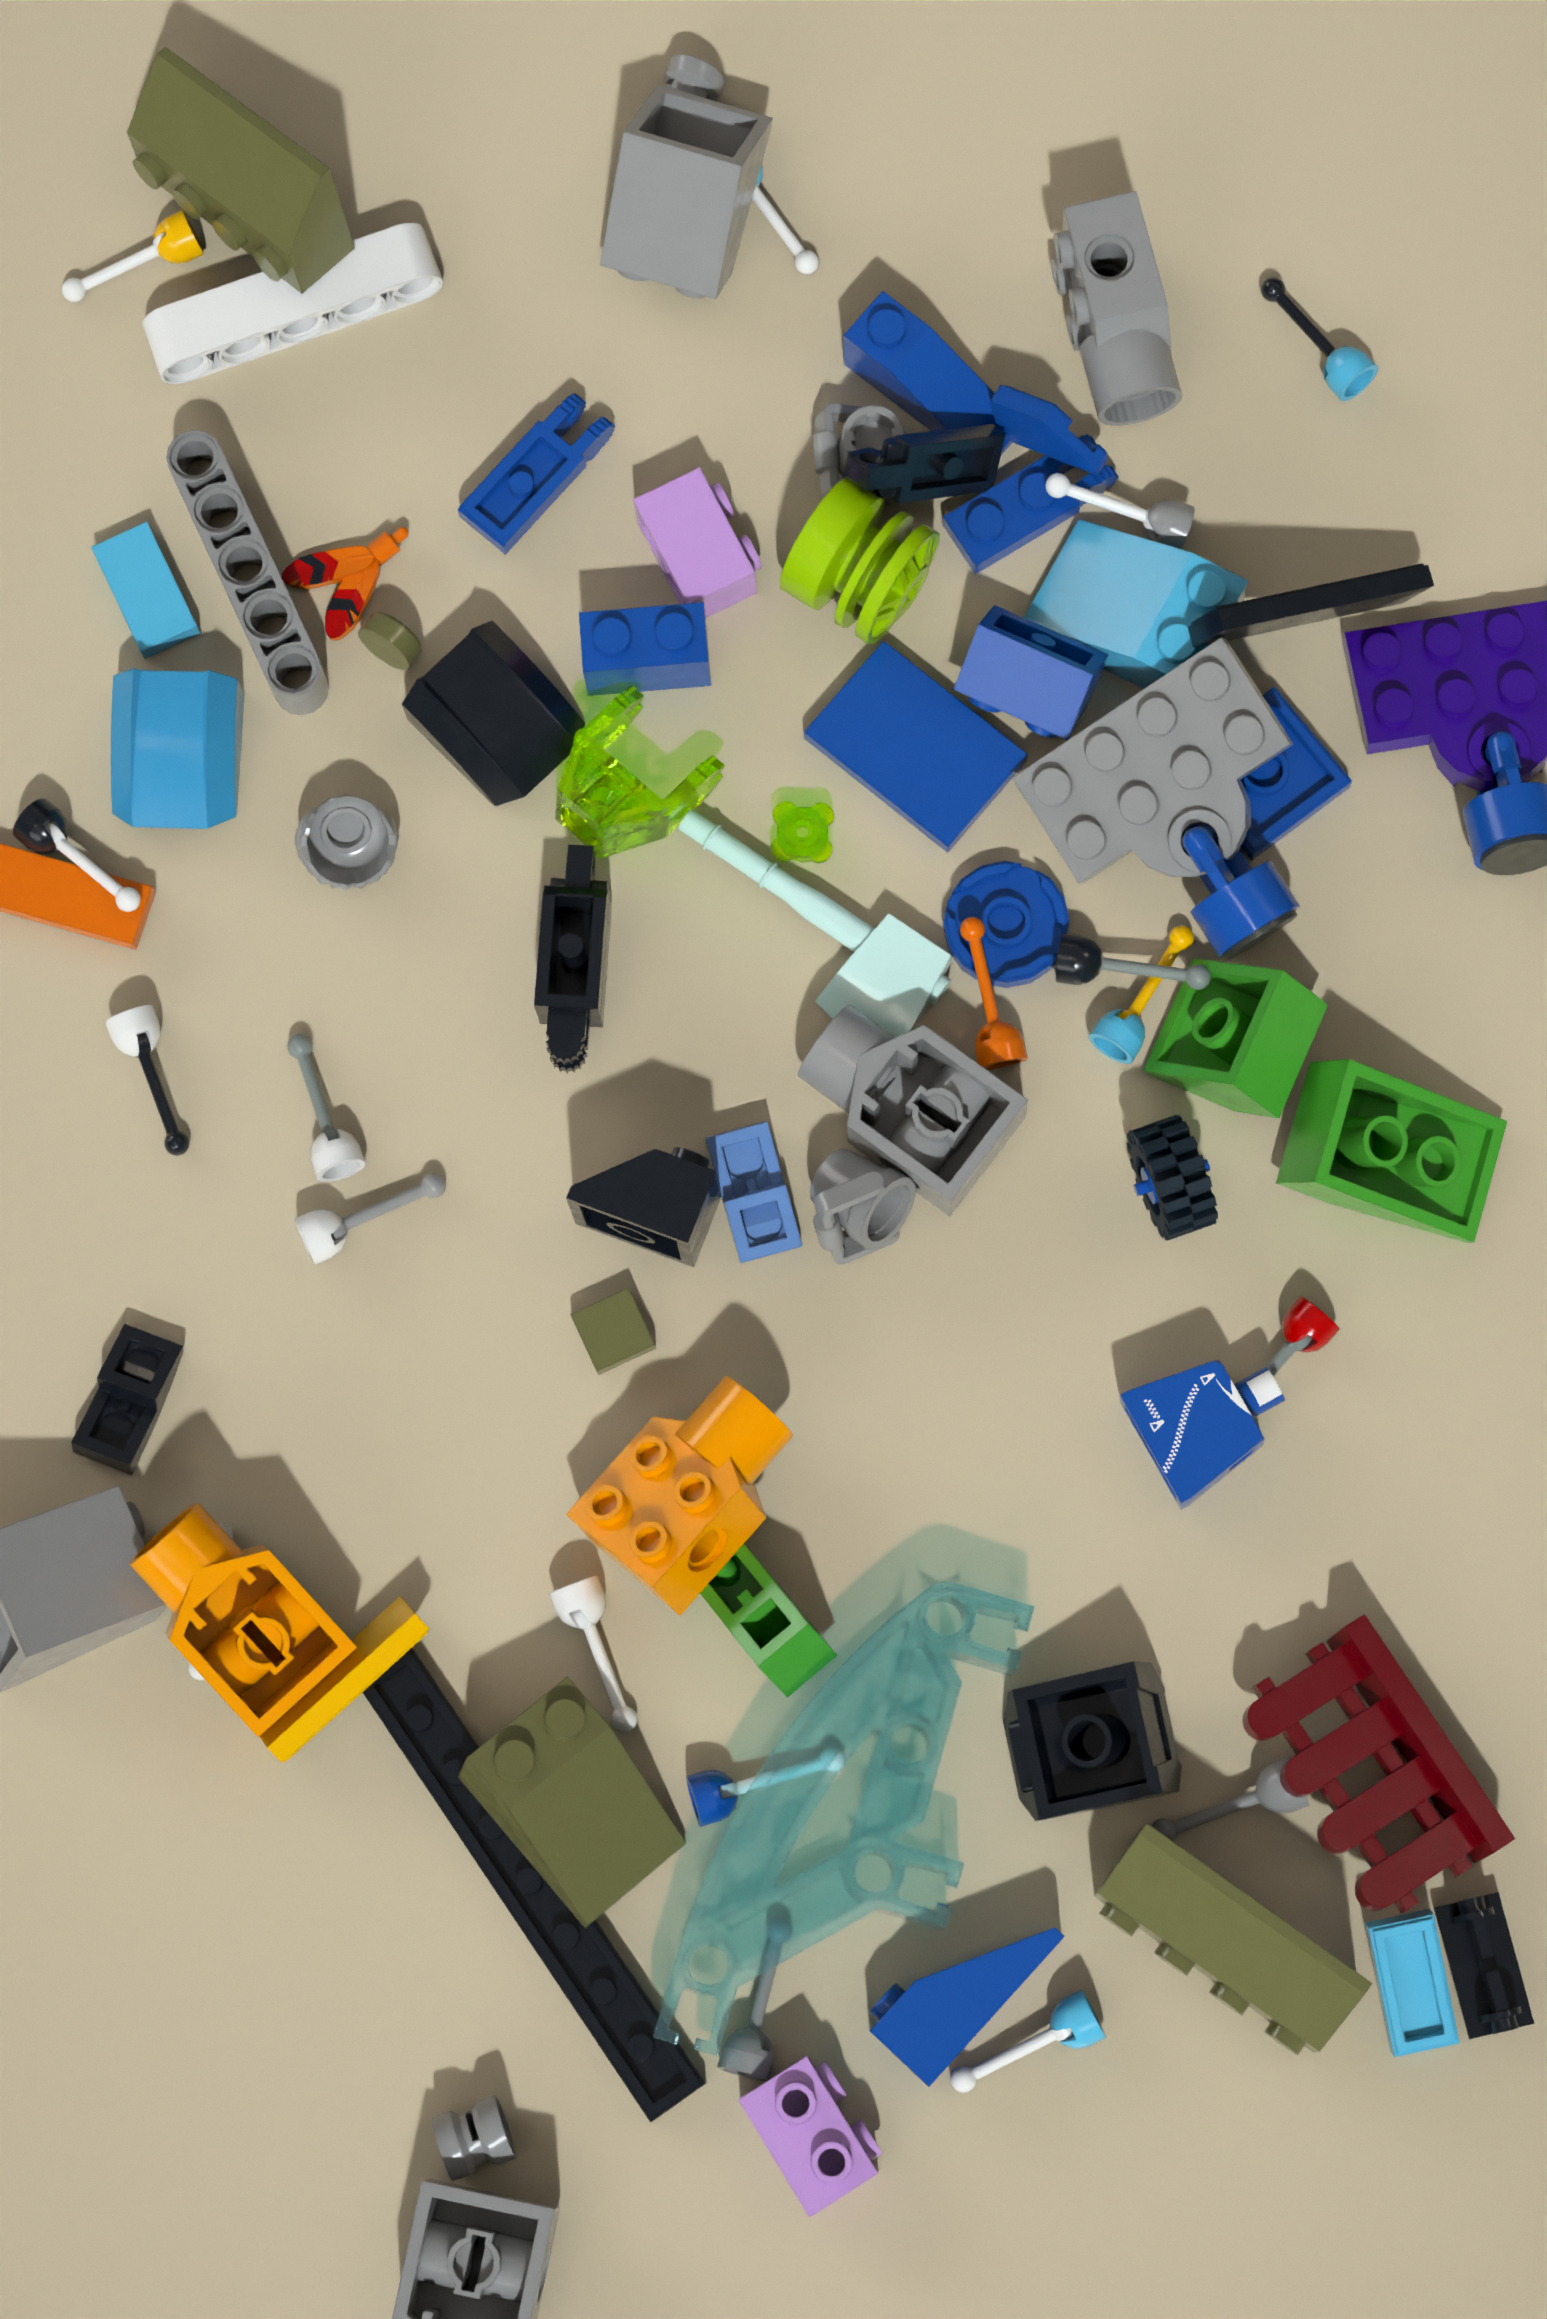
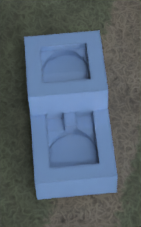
M762 1121L705 1137L713 1169L717 1172L721 1198L740 1263L802 1247L768 1122Z

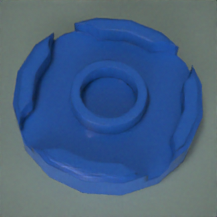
M1002 861L982 865L960 880L947 902L943 930L948 952L963 972L978 980L969 941H966L961 936L960 925L968 917H977L982 920L985 925V933L981 940L992 986L1010 988L1032 983L1053 968L1057 962L1062 934L1064 932L1068 933L1070 920L1065 898L1050 877L1038 870L1035 872L1031 868L1023 867L1021 863Z

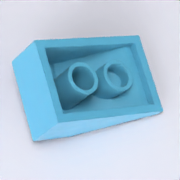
M1078 519L1024 618L1108 654L1103 669L1145 689L1207 647L1193 648L1187 627L1191 625V622L1217 606L1244 601L1248 580L1192 552Z

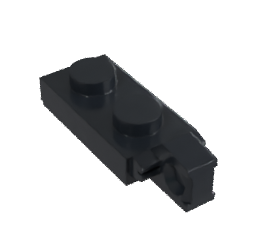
M994 424L896 435L895 438L884 439L882 450L867 447L848 452L843 475L850 477L861 485L862 490H873L878 496L890 497L897 503L985 492L994 486L1006 433Z

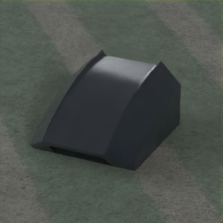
M493 620L472 628L459 644L423 677L416 680L402 702L407 720L494 806L523 798L579 747L585 726V721L558 689Z
M1132 1661L1008 1691L1003 1725L1019 1800L1035 1821L1179 1792L1182 1765L1176 1751L1164 1695L1165 1687L1151 1662Z

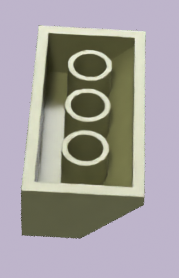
M166 46L160 50L155 56L127 130L129 140L136 155V158L133 160L136 172L151 188L157 190L161 186L173 195L176 203L190 218L197 220L199 217H202L211 224L218 236L228 247L235 251L242 248L252 255L257 265L270 279L278 282L282 278L303 294L355 249L330 168Z
M1148 1823L1139 1830L1094 1895L1105 1903L1099 1914L1131 1937L1138 1928L1143 1930L1160 1943L1154 1952L1159 1958L1185 1976L1189 1974L1193 1967L1215 1982L1209 1991L1211 1995L1240 2015L1244 2014L1248 2006L1271 2022L1264 2032L1296 2055L1300 2053L1304 2046L1312 2052H1320L1372 1985L1366 1978Z

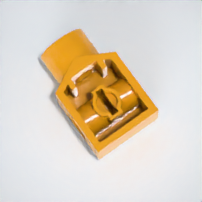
M724 1376L685 1421L652 1417L566 1515L593 1544L681 1616L766 1519L754 1481L792 1439L793 1434L753 1394L732 1378Z
M199 1502L194 1503L173 1519L129 1562L134 1571L173 1612L166 1630L169 1641L257 1737L261 1736L357 1648L264 1544L241 1550Z

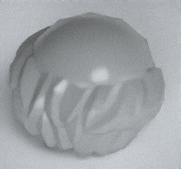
M349 794L328 798L319 807L312 808L300 820L295 833L297 854L308 872L319 883L330 884L332 889L340 887L344 890L350 889L353 886L362 889L367 884L378 882L380 877L386 874L392 866L399 840L395 822L388 813L362 797Z

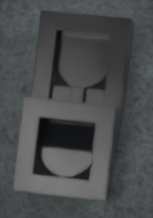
M124 1324L97 1376L99 1389L71 1441L73 1453L132 1475L170 1391L184 1352L183 1346Z

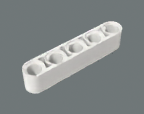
M403 223L353 240L355 249L303 294L282 278L278 282L273 281L262 271L153 310L143 319L142 327L161 380L168 384L190 382L418 303L433 296L443 286V279L424 228L421 224Z

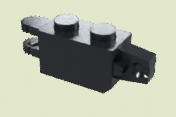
M569 844L565 879L551 878L550 886H544L534 1007L540 1024H547L546 1036L548 1040L546 1044L548 1046L547 1051L551 1056L550 1061L554 1062V1068L558 1067L560 1072L566 1071L567 1074L569 1071L575 1073L576 1069H581L582 1064H586L585 1058L588 1056L585 1051L588 1050L590 1027L603 1028L612 914L608 881L594 880L596 863L594 846Z

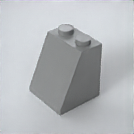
M657 84L623 131L600 265L617 270L620 275L630 280H652L675 287L679 293L688 297H710L716 299L733 271L773 118Z
M119 1485L0 1528V1692L15 1687L156 1621L166 1609L165 1603L129 1565L132 1558L145 1546L142 1540L145 1535V1528L139 1510L133 1502L126 1503Z

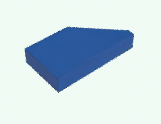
M1000 385L990 400L996 426L1006 433L1005 440L1097 476L1107 462L1106 450L1099 444L1095 445L1077 438L1068 429L1072 419L1056 404L1007 385Z

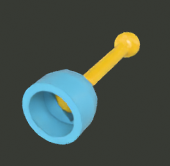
M1179 925L1171 930L1169 934L1170 945L1157 965L1171 967L1180 951L1192 946L1194 934L1189 927ZM1149 977L1128 1010L1118 1008L1107 1012L1099 1019L1089 1035V1040L1100 1052L1123 1064H1131L1142 1048L1145 1039V1026L1139 1015L1163 978Z

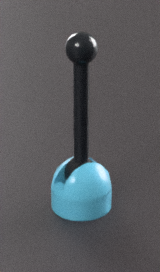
M1270 277L1263 282L1261 286L1262 296L1267 301L1277 302L1327 357L1324 366V379L1333 393L1341 401H1348L1361 393L1372 382L1378 372V366L1372 359L1357 347L1343 346L1335 348L1285 294V285L1281 279Z

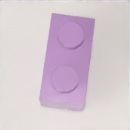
M700 467L633 499L636 522L679 604L704 602L705 617L707 618L757 594L755 571L762 568L757 552L746 534L739 538L736 537L727 520L734 516V512L725 491L719 482L709 486Z

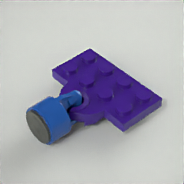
M1547 601L1344 632L1342 644L1366 754L1429 745L1437 769L1454 787L1457 783H1460L1477 791V797L1472 799L1463 810L1475 866L1493 875L1522 874L1546 866L1547 784L1528 781L1538 772L1542 773L1547 762Z

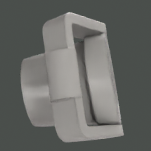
M829 404L816 415L814 420L815 434L813 435L815 469L816 473L819 474L822 497L824 498L839 480L841 481L845 478L843 473L848 452L867 447L882 450L884 439L907 434L903 429L901 420L893 411L883 406L875 405L862 407ZM834 422L845 423L839 440H837V434L835 433ZM882 497L885 499V507L890 504L889 497Z
M841 1148L833 1152L818 1168L810 1187V1199L814 1203L817 1212L813 1218V1224L820 1246L824 1250L831 1252L836 1263L845 1264L895 1243L900 1235L899 1229L905 1223L913 1206L916 1195L913 1180L897 1169L886 1168L851 1150ZM842 1228L847 1231L849 1236L844 1238Z

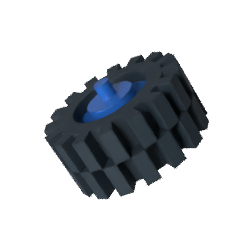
M1174 1115L1128 1131L1129 1133L1126 1136L1128 1140L1127 1149L1132 1157L1130 1159L1131 1167L1137 1176V1179H1135L1136 1184H1133L1137 1196H1144V1205L1146 1210H1150L1151 1220L1154 1226H1157L1160 1236L1168 1241L1216 1224L1218 1212L1215 1206H1217V1203L1210 1189L1213 1187L1210 1176L1206 1174V1172L1210 1171V1166L1207 1159H1203V1156L1199 1155L1197 1150L1198 1144L1194 1136H1190L1189 1126L1185 1121L1183 1122L1182 1117Z

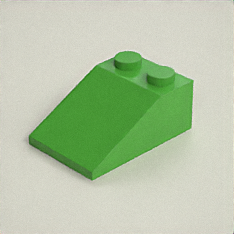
M1351 1059L1310 1062L1276 1184L1332 1205L1466 1243H1474L1507 1121Z

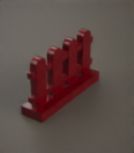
M1364 1614L1343 1627L1326 1641L1332 1650L1331 1653L1322 1642L1305 1653L1312 1665L1278 1687L1274 1685L1270 1677L1252 1687L1258 1700L1246 1708L1242 1722L1247 1734L1258 1741H1268L1282 1733L1296 1754L1285 1762L1280 1770L1282 1787L1287 1793L1295 1797H1306L1319 1789L1333 1810L1318 1825L1317 1837L1321 1846L1334 1854L1345 1853L1357 1846L1371 1869L1360 1875L1355 1883V1896L1358 1902L1364 1908L1372 1911L1382 1910L1394 1903L1402 1914L1419 1903L1412 1890L1447 1867L1456 1878L1473 1867L1466 1854L1470 1856L1475 1864L1497 1852L1516 1838ZM1354 1685L1357 1687V1689L1369 1705V1708L1365 1706V1704L1353 1688ZM1335 1698L1349 1718V1721L1313 1743L1299 1721ZM1391 1741L1394 1742V1744L1406 1760L1407 1764L1403 1763V1761L1391 1745ZM1373 1754L1387 1777L1351 1800L1336 1777ZM1430 1797L1444 1817L1443 1821L1427 1798ZM1410 1810L1425 1833L1388 1856L1374 1834Z

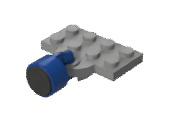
M1219 638L1012 777L1079 884L1090 880L1132 851L1147 867L1170 877H1200L1211 895L1196 905L1190 913L1219 958L1226 956L1227 959H1231L1243 953L1298 916L1296 910L1300 905L1272 861L1264 862L1252 868L1240 849L1247 831L1251 827V802L1241 779L1294 744L1226 638Z

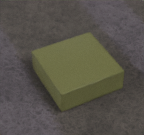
M629 1287L570 1314L598 1375L656 1349Z

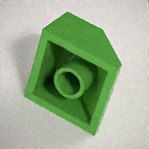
M1192 958L1188 969L1196 964L1205 966L1211 974L1210 983L1204 989L1195 990L1182 981L1143 1071L1152 1077L1232 1111L1279 1119L1328 1004L1284 970Z

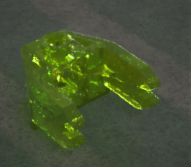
M634 686L619 693L582 730L579 729L575 733L573 746L557 790L555 819L584 845L594 846V852L600 859L666 838L680 825L685 815L691 809L695 810L710 795L723 778L720 772L724 769L725 765L713 755L700 763L669 795L661 799L605 751L629 727L643 708L640 702L643 700L644 695Z

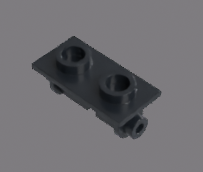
M1499 1892L1435 1907L1434 1912L1468 2038L1473 2039L1534 2024Z

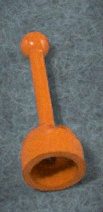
M968 917L961 923L960 933L966 941H969L987 1024L979 1030L975 1038L977 1063L986 1070L1021 1063L1028 1060L1024 1039L1019 1029L999 1018L981 940L985 933V925L977 917Z

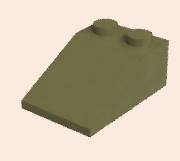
M568 1676L469 1755L458 1776L585 1929L686 1844L612 1728Z

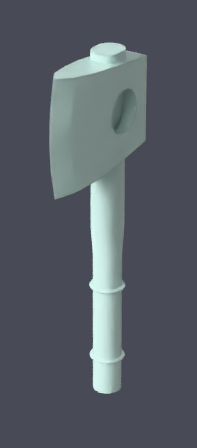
M693 809L685 815L678 830L702 845L703 850L708 849L757 882L759 888L764 887L785 901L804 919L854 952L815 1001L832 1019L844 1007L852 1005L897 1038L914 1030L929 1004L935 1006L952 981L945 976L953 961L949 953L889 913L876 928L872 927L822 892L798 881L779 868L777 862L773 864L721 829L722 825H715Z

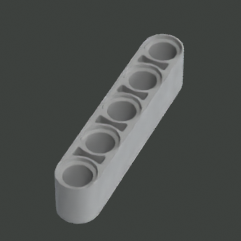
M191 430L183 432L173 439L168 447L166 456L169 470L276 701L282 709L291 714L305 715L313 713L323 705L329 690L327 677L315 648L219 443L212 435L205 431ZM201 459L212 461L209 470L203 474L194 476L185 473L188 466L194 461ZM229 511L237 514L234 522L227 527L213 528L209 526L213 517L221 512ZM258 564L262 566L258 576L252 580L244 582L234 579L237 570L244 565ZM278 616L287 619L283 629L275 634L266 635L258 632L262 622L270 617ZM303 669L312 673L309 681L302 687L293 689L283 686L285 677L294 670Z

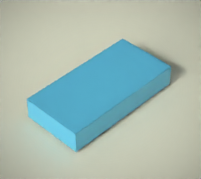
M147 522L91 547L144 659L200 634Z
M1430 1909L1365 1922L1389 2047L1393 2056L1398 2057L1459 2044L1433 1912Z

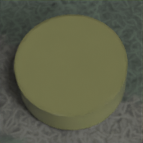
M372 613L358 631L360 640L370 652L388 665L400 670H408L422 651L420 641L416 635L402 622L385 613Z

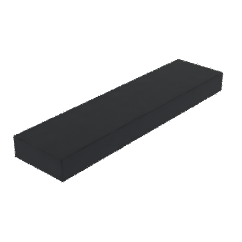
M1422 563L1217 606L1191 622V625L1187 628L1193 648L1210 645L1221 637L1230 641L1402 604L1433 587L1434 582L1429 566Z

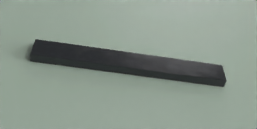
M411 1648L373 1682L363 1694L650 2123L704 2086L706 2082L597 1920L585 1929L458 1778L466 1758L477 1750L479 1745L415 1650Z

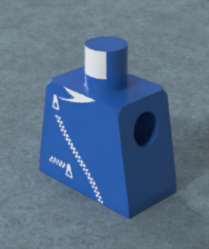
M1220 1360L1211 1361L1142 1385L1120 1395V1403L1180 1509L1193 1503L1263 1446L1265 1439L1253 1418L1285 1401L1281 1389L1267 1367L1233 1384Z

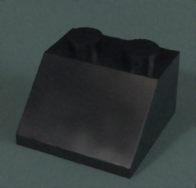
M674 1147L671 1154L653 1149L574 1184L570 1187L566 1199L575 1224L694 1267L720 1202L721 1193L717 1172L708 1168L709 1159L694 1151Z

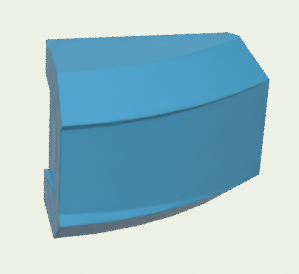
M135 668L113 676L111 708V800L113 815L132 827L208 829L236 817L245 696L237 678L210 670L204 672L149 671Z

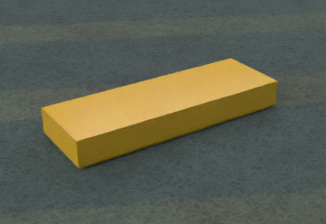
M399 1596L351 1640L357 1648L259 1737L281 1763L288 1761L428 1633L429 1628L403 1598Z

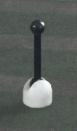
M143 1005L123 1011L105 1022L110 1038L120 1052L139 1058L167 1133L164 1140L165 1149L172 1155H182L188 1150L190 1141L188 1136L178 1129L150 1054L158 1045L161 1035L160 1023L153 1005Z

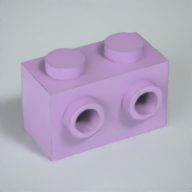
M806 2056L738 2100L810 2218L877 2175L878 2171L872 2160L882 2155V2152L862 2119L850 2126L836 2102L847 2095L828 2063L824 2061L817 2067H814L809 2057Z

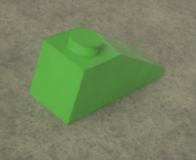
M746 1543L740 1547L700 1593L758 1668L787 1698L837 1656L835 1651Z

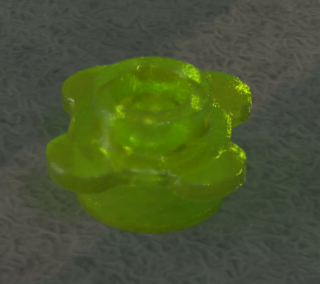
M783 801L774 808L772 817L777 824V838L771 843V852L778 861L789 862L793 860L801 863L813 861L816 864H821L831 857L833 846L828 841V827L834 822V812L829 805L818 802L812 807H796L790 801ZM805 827L809 833L806 837H799L796 833L797 830Z

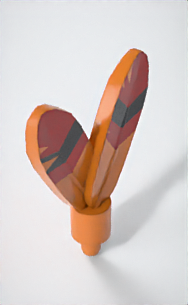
M400 527L390 536L386 531L383 532L366 547L350 546L303 556L286 567L282 573V579L290 587L303 590L341 582L325 615V631L327 636L331 640L338 641L357 626L377 584L381 571L380 565L382 566L401 551L397 545L408 537L409 531L405 527Z

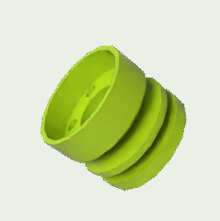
M845 477L835 484L821 500L794 542L781 573L780 589L813 610L822 609L838 593H841L834 614L835 624L842 628H849L857 621L855 636L867 644H875L904 615L920 592L938 548L940 533L923 524L912 531L914 517L902 511L879 529L885 509V499L871 490H862L861 485L853 479Z

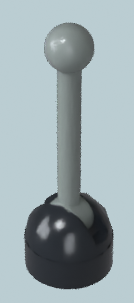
M1064 932L1060 940L1056 963L1057 983L1082 985L1097 977L1101 970L1184 981L1195 990L1204 989L1211 980L1209 970L1200 964L1193 965L1189 969L1105 958L1099 946L1087 936Z

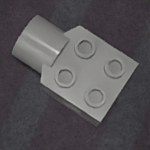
M1137 191L1064 207L1062 231L1054 233V246L1057 258L1051 260L1052 273L1058 294L1069 295L1072 313L1066 315L1068 334L1073 350H1080L1098 420L1106 425L1122 426L1158 417L1174 408L1181 401L1182 392L1171 354L1168 304Z
M852 1005L844 1007L828 1024L811 1047L798 1071L799 1078L849 1113L847 1123L848 1143L874 1162L886 1168L897 1169L910 1177L915 1183V1192L949 1217L1025 1119L1028 1099L927 1026L923 1025L896 1038Z
M432 2179L423 2180L420 2186L392 2319H537L560 2207Z

